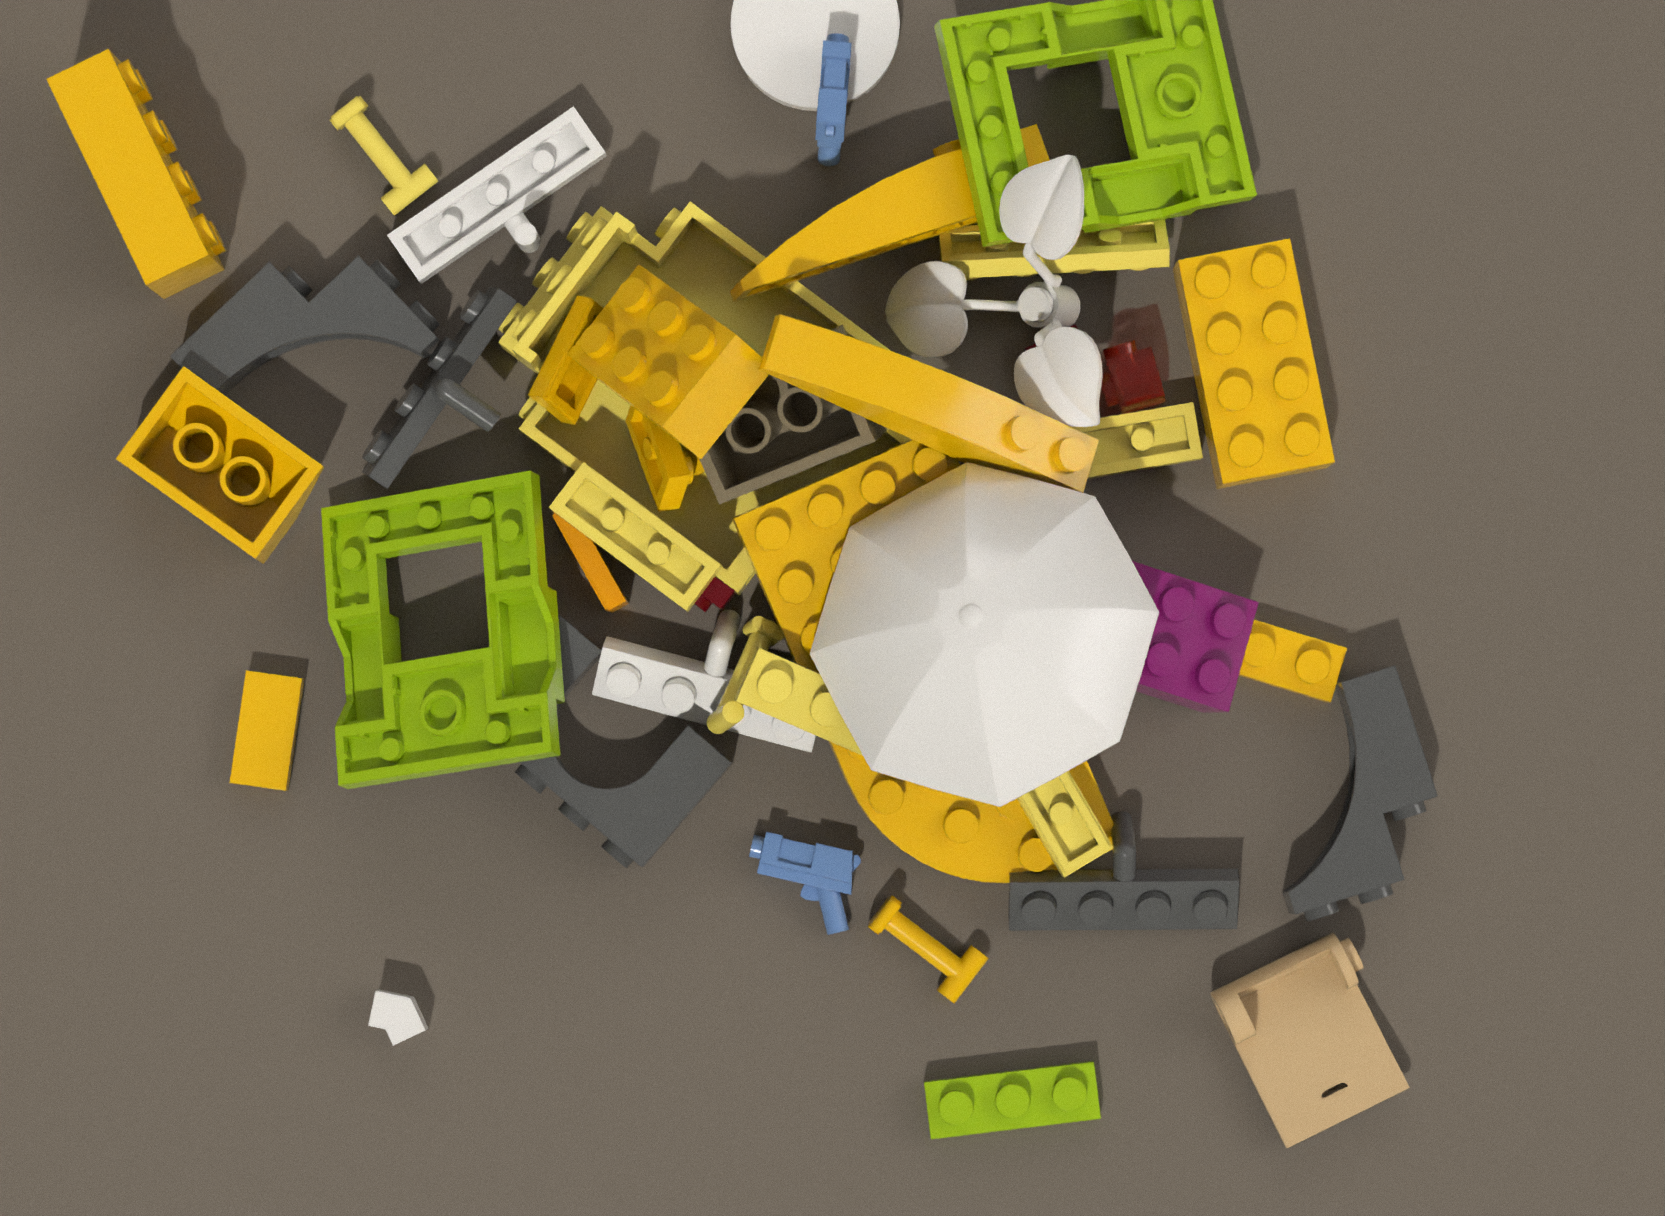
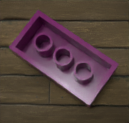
M1132 561L1159 611L1136 691L1203 713L1229 712L1259 602Z

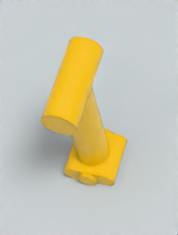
M893 895L888 896L869 921L867 927L876 934L882 933L884 929L946 975L947 977L937 988V991L955 1004L989 958L972 945L969 946L961 958L899 912L898 910L902 907V902Z

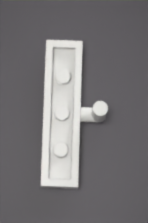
M573 106L390 232L387 236L421 284L503 227H506L521 250L527 253L535 252L541 244L540 236L524 213L607 156L606 152Z
M724 610L720 613L705 662L606 636L592 695L707 725L708 716L717 709L734 672L733 669L727 667L741 623L739 614L733 610ZM743 705V719L727 730L812 753L816 738L814 734L746 705Z

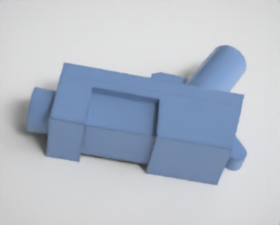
M838 33L829 34L826 41L823 40L815 140H817L818 162L824 166H835L840 162L841 145L844 142L852 43H849L848 36Z
M766 832L765 837L754 835L749 857L760 859L757 873L804 884L800 896L805 900L819 901L827 935L849 930L840 892L851 895L852 872L860 865L861 858L858 855L852 856L853 851L820 843H816L815 846L785 839L783 835Z

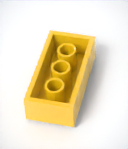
M107 49L47 78L46 80L145 285L161 298L166 299L225 270L218 255L226 252L224 243L213 222H208L204 213L198 215L194 204L202 201L198 189L187 170L184 171L178 161L172 162L169 154L177 151L176 144L164 121L158 119L154 110L148 112L145 103L153 100V97L140 71L134 69L130 60L127 59L120 62Z
M1290 238L1178 260L1173 267V274L1216 489L1324 469L1335 463Z

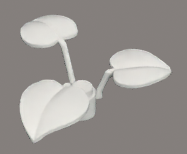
M1063 155L1030 166L1016 174L1006 185L1000 199L999 215L1004 233L1014 242L1026 243L1023 249V256L1043 278L1044 282H1035L1028 285L1021 293L1018 301L964 300L967 282L963 271L946 262H926L913 267L897 281L889 294L885 314L887 317L886 322L907 349L923 357L937 358L952 353L963 342L968 330V319L965 310L1019 312L1025 323L1032 327L1043 328L1034 336L1037 347L1023 352L1016 360L1014 366V382L1020 399L1025 406L1068 426L1093 427L1100 424L1099 399L1103 378L1101 355L1093 338L1082 330L1070 327L1076 322L1080 313V300L1077 293L1069 286L1060 285L1062 282L1061 276L1053 274L1036 255L1037 253L1049 260L1061 259L1076 244L1081 232L1084 216L1082 172L1076 156Z

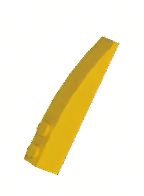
M1037 124L1020 129L1028 167L1049 161L1050 159ZM959 139L933 149V158L887 177L833 207L786 240L730 290L733 302L977 223Z
M782 314L775 316L759 367L760 371L963 463L969 462L1084 493L1098 445V439L1001 394L904 355Z

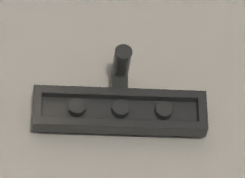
M492 286L489 287L485 294L480 290L473 294L459 316L465 323L453 341L445 337L431 354L427 365L433 368L422 386L419 387L413 383L398 402L395 412L401 416L388 434L383 430L379 431L366 448L362 456L368 462L362 471L364 474L388 489L446 404L486 432L493 428L501 413L463 388L460 383L517 301L500 288Z
M1123 811L1116 812L1111 816L1114 823L1111 830L1113 869L1076 870L1066 877L1061 876L1058 870L1009 873V931L1237 929L1239 902L1238 869H1136V844L1133 820L1129 813Z

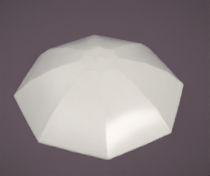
M966 462L849 527L828 590L810 656L839 713L872 771L934 790L1001 807L1120 742L1141 678L1159 611L1095 496L1033 478Z

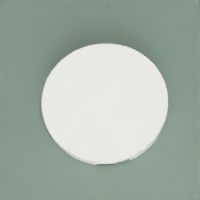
M734 0L730 23L733 47L737 59L749 80L772 100L791 108L807 111H817L823 40L826 41L829 34H844L849 37V43H852L847 103L863 94H867L883 78L897 50L900 29L899 10L896 0Z

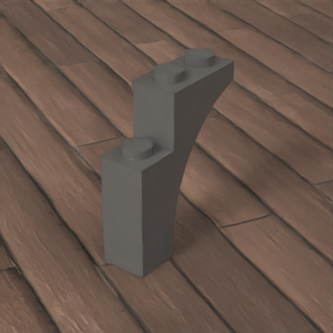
M358 255L310 302L305 297L312 289L290 266L280 273L268 262L170 357L181 368L183 366L223 395H226L246 376L268 361L306 345L325 341L345 339L376 341L409 350L426 359L441 342L433 333L440 324L417 300L408 307L393 292L401 283L378 259L369 267Z
M1396 665L1336 684L1335 689L1342 707L1349 742V777L1342 812L1333 834L1315 862L1298 880L1282 891L1289 913L1299 914L1304 912L1306 921L1339 912L1336 901L1358 895L1360 903L1364 904L1394 894L1391 884L1405 879L1384 813L1391 812L1394 821L1426 812L1424 801L1438 797Z

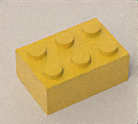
M640 264L627 280L622 283L615 295L567 353V355L607 388L700 459L703 458L769 375L759 370L762 357L739 336Z

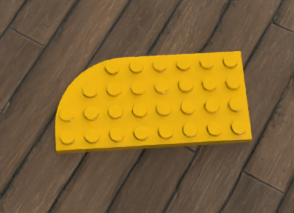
M911 439L732 518L794 663L819 673L810 656V651L849 527L906 494L959 467L960 463L957 459ZM829 741L845 781L869 820L897 847L921 863L959 878L989 883H1009V873L1058 870L1017 799L997 807L878 773L870 769L864 756ZM1085 761L1069 770L1112 844L1111 830L1114 823L1089 764Z

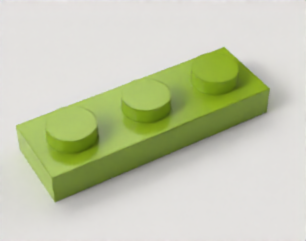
M1094 1061L923 1081L931 1139L1101 1119Z

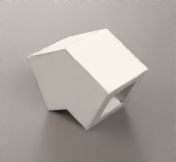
M380 989L375 991L368 1026L385 1029L393 1046L429 1029L414 996Z

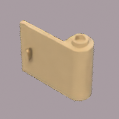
M1333 932L1210 992L1216 1010L1286 1149L1410 1088L1358 987L1359 981L1355 972L1364 968L1358 952L1349 938L1339 941Z

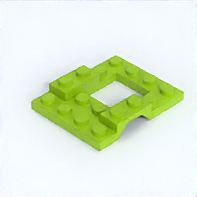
M1103 0L1072 6L1047 2L942 19L934 25L983 247L1014 242L1006 236L1000 223V199L1008 182L1016 174L1028 168L1007 73L1010 70L1046 64L1047 68L1051 69L1105 59L1109 61L1131 160L1081 169L1084 183V216L1081 230H1084V233L1191 215L1198 209L1250 201L1257 196L1213 0Z
M529 470L321 508L328 622L343 655L346 703L335 725L338 786L353 789L560 756L557 704L565 703L557 591L548 587L539 475ZM482 542L489 647L402 662L399 618L389 614L386 558Z

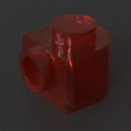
M1133 340L1103 349L1107 372L1103 373L1101 389L1107 407L1118 405L1120 413L1126 414L1166 402L1151 346L1138 350L1136 341Z

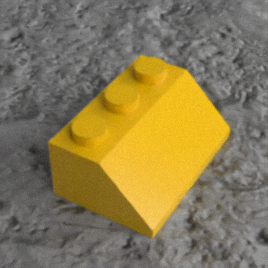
M184 366L116 458V460L262 564L266 562L299 516L324 469L323 465Z

